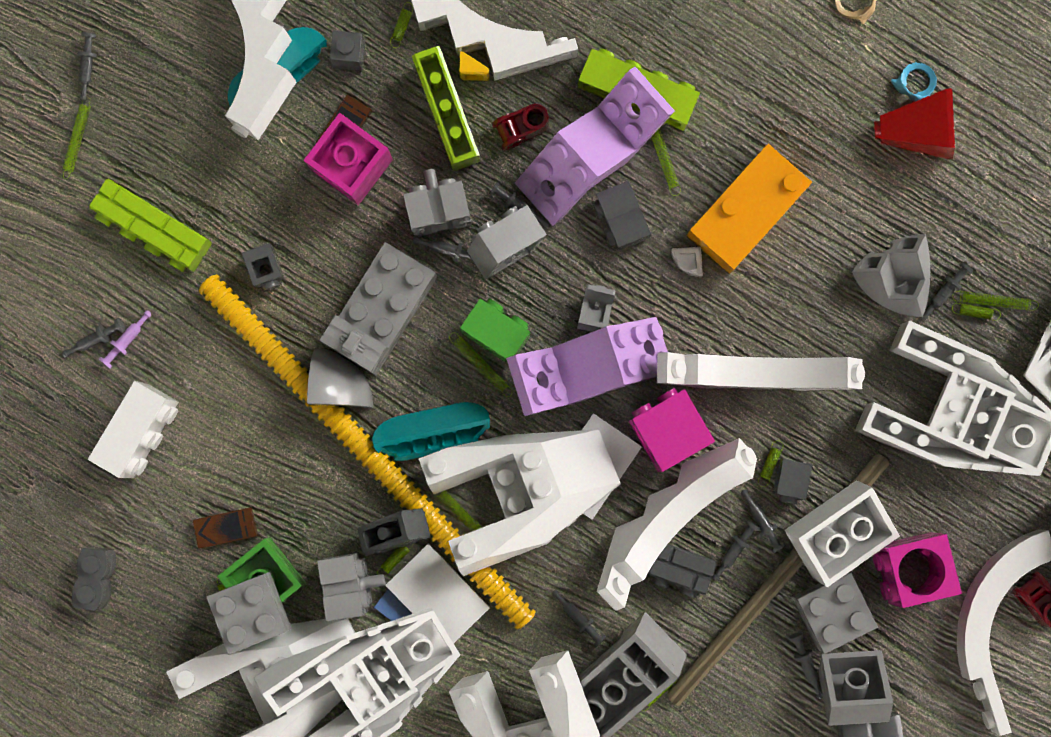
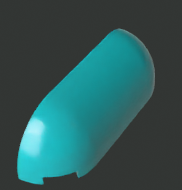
M298 27L287 31L292 41L277 62L278 65L291 73L296 83L316 67L320 62L317 56L322 48L327 47V40L324 36L308 27ZM243 69L233 78L229 85L228 102L230 107L239 89Z
M471 402L456 403L400 415L386 420L377 427L372 437L373 446L378 453L382 452L389 456H394L396 461L424 457L448 447L478 441V438L487 429L489 430L490 417L488 411L483 406Z

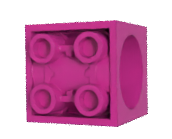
M339 113L303 161L312 172L359 206L393 161V158L386 146Z
M673 388L657 398L659 401L658 405L651 407L650 403H647L633 411L632 415L634 418L628 421L657 472H664L715 442L685 389L678 393L676 388Z
M929 532L896 540L872 556L874 566L877 571H881L883 582L880 583L882 597L884 600H888L889 604L906 608L962 594L947 534ZM919 549L918 552L927 557L930 570L926 582L920 588L912 591L910 587L901 583L899 565L902 558L908 552Z

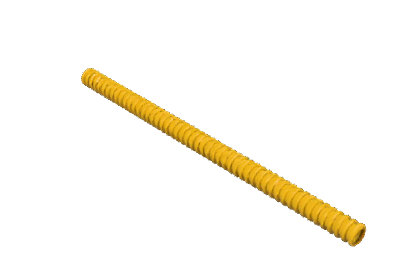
M218 274L207 278L200 285L198 292L201 295L205 294V300L211 301L213 308H218V314H223V319L230 321L232 328H237L236 333L242 334V339L244 341L248 340V345L251 348H256L255 353L261 354L263 361H268L267 366L273 367V372L275 374L279 373L282 381H287L286 386L292 387V392L300 395V401L305 400V406L311 407V412L319 415L317 419L319 421L323 420L325 422L324 426L330 427V432L338 435L336 439L338 441L342 440L344 442L343 446L350 448L349 453H354L356 455L355 459L357 461L361 460L364 468L366 466L369 468L368 473H373L375 475L374 479L382 482L381 487H387V493L389 495L392 493L394 495L393 499L401 502L399 505L401 508L405 507L407 510L423 509L430 534L433 536L431 540L433 542L437 541L439 543L438 547H443L446 550L444 553L446 555L450 554L452 556L450 560L454 562L455 559L448 541L460 536L458 534L459 529H454L452 527L453 523L445 520L446 515H441L439 513L440 509L438 507L435 509L432 506L434 503L426 500L428 496L426 494L422 495L420 493L421 489L413 486L415 484L413 481H408L407 478L409 476L407 474L403 475L401 473L402 469L394 466L396 462L394 460L390 461L388 454L384 455L382 452L378 453L375 450L373 441L370 440L371 436L369 434L365 435L363 427L358 428V422L356 420L352 421V416L344 413V407L340 408L338 405L307 404L308 369L306 367L302 368L299 360H294L295 355L289 354V349L287 347L283 348V343L280 340H275L277 336L270 334L268 327H263L264 323L257 320L258 316L256 314H251L249 307H244L245 302L239 301V296L237 294L233 295V290L230 287L226 288L227 283L220 281ZM489 566L468 574L471 577L470 581H475L477 583L476 587L484 590L482 594L484 596L488 595L490 597L489 601L491 603L494 601L497 604L495 608L497 610L501 608L503 611L502 615H507L509 617L508 621L516 624L514 627L516 630L522 629L535 616L536 611L534 609L530 610L528 608L529 603H524L522 601L523 597L521 595L517 596L515 594L517 591L509 588L510 583H505L503 581L504 577L496 574V568L492 570Z

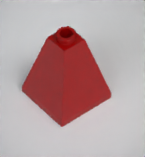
M952 88L944 89L880 115V121H874L875 139H881V144L940 158L953 159L955 132Z

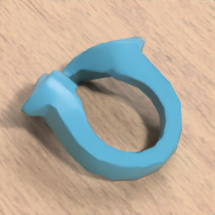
M915 62L908 64L897 79L891 80V83L899 93L908 95L910 100L915 102L933 93L937 85V77L928 65ZM913 70H922L928 75L929 85L926 90L913 94L906 88L907 76Z

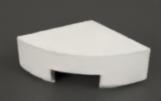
M701 247L671 249L672 258L680 270L691 276H703Z

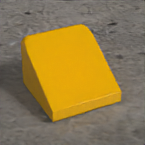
M460 51V78L462 80L488 81L490 78L489 68Z

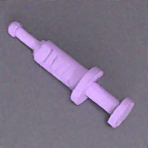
M145 311L137 323L131 324L116 342L113 340L110 342L114 348L105 358H99L104 365L111 368L112 365L110 363L119 352L124 355L127 353L125 349L140 333V326L148 317L150 318L151 312Z

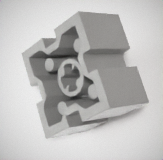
M428 169L423 172L426 185L412 187L409 189V193L403 194L411 230L415 237L428 236L439 231L453 230L472 225L462 181L456 182L454 178L438 182L435 170Z
M360 552L323 558L317 561L324 596L323 604L326 622L363 616L372 605L370 588L386 585L384 574L368 576L366 558L361 559Z

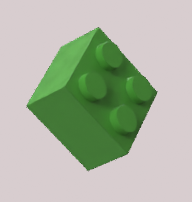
M480 298L460 327L463 335L508 364L506 358L519 354L529 340L530 331L527 330L528 324L516 315L509 318L503 314L504 308L494 300L489 298L485 302Z
M271 537L263 539L217 576L227 589L270 572L282 603L307 584Z

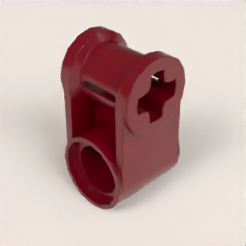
M531 104L513 113L503 115L491 124L493 128H497L503 142L501 147L506 151L546 132L549 127V117L545 107L540 104ZM532 114H540L544 118L543 122L537 126L529 124L528 119ZM506 127L509 128L512 136L509 135Z
M1035 571L1031 574L1032 578L1020 588L1015 587L1012 592L1039 624L1051 628V622L1047 618V612L1051 608V585L1045 577Z

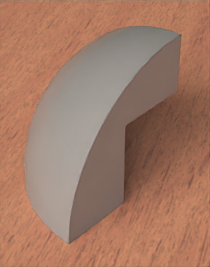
M926 234L911 235L890 242L888 250L882 253L871 251L856 265L852 271L853 276L861 289L872 300L891 311L907 316L923 317L930 288V254Z
M314 349L309 369L307 404L373 408L370 385L358 367L348 358L337 352L327 349Z

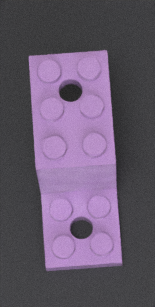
M633 67L624 75L598 107L558 131L515 184L549 223L554 226L561 221L590 188L628 163L675 110L636 67ZM632 102L639 107L640 115L633 111ZM547 181L553 183L554 191L549 188Z
M657 317L607 326L551 348L517 354L506 359L523 414L528 416L575 404L630 384L657 378L658 353L668 351L663 339L662 327L658 323Z

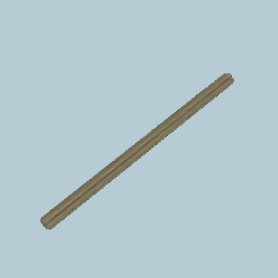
M876 454L850 484L857 480L871 487L889 466V461L884 456ZM795 548L667 693V698L674 705L680 706L804 564Z

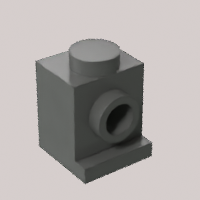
M270 243L242 253L255 288H262L265 292L280 286L279 281L285 278L277 259L276 251ZM266 265L270 266V274L262 275V268Z

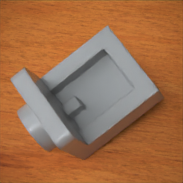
M588 284L586 286L577 329L593 332L608 326L615 290L601 285L594 286Z

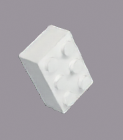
M134 381L88 460L118 478H134L135 475L139 476L147 466L148 460H146V457L150 450H155L163 438V435L160 433L166 423L171 424L178 413L176 406L179 402L149 384Z
M857 480L784 530L812 578L826 587H829L900 537L873 488Z

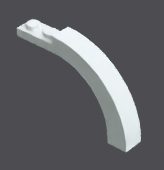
M1038 529L1011 541L994 554L971 583L959 615L957 654L961 675L965 679L976 681L973 683V689L977 699L982 700L985 709L982 712L984 724L988 730L991 729L992 732L999 736L1012 732L990 661L989 639L991 626L997 608L1008 590L1026 573L1051 561V537L1049 530Z

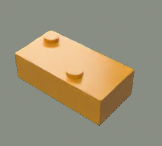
M768 143L690 229L686 236L730 274L811 185L812 181Z

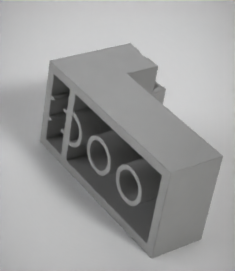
M384 242L339 316L335 315L319 341L377 376L437 279L436 272Z
M646 612L624 630L621 638L578 676L600 737H611L680 676L687 654Z

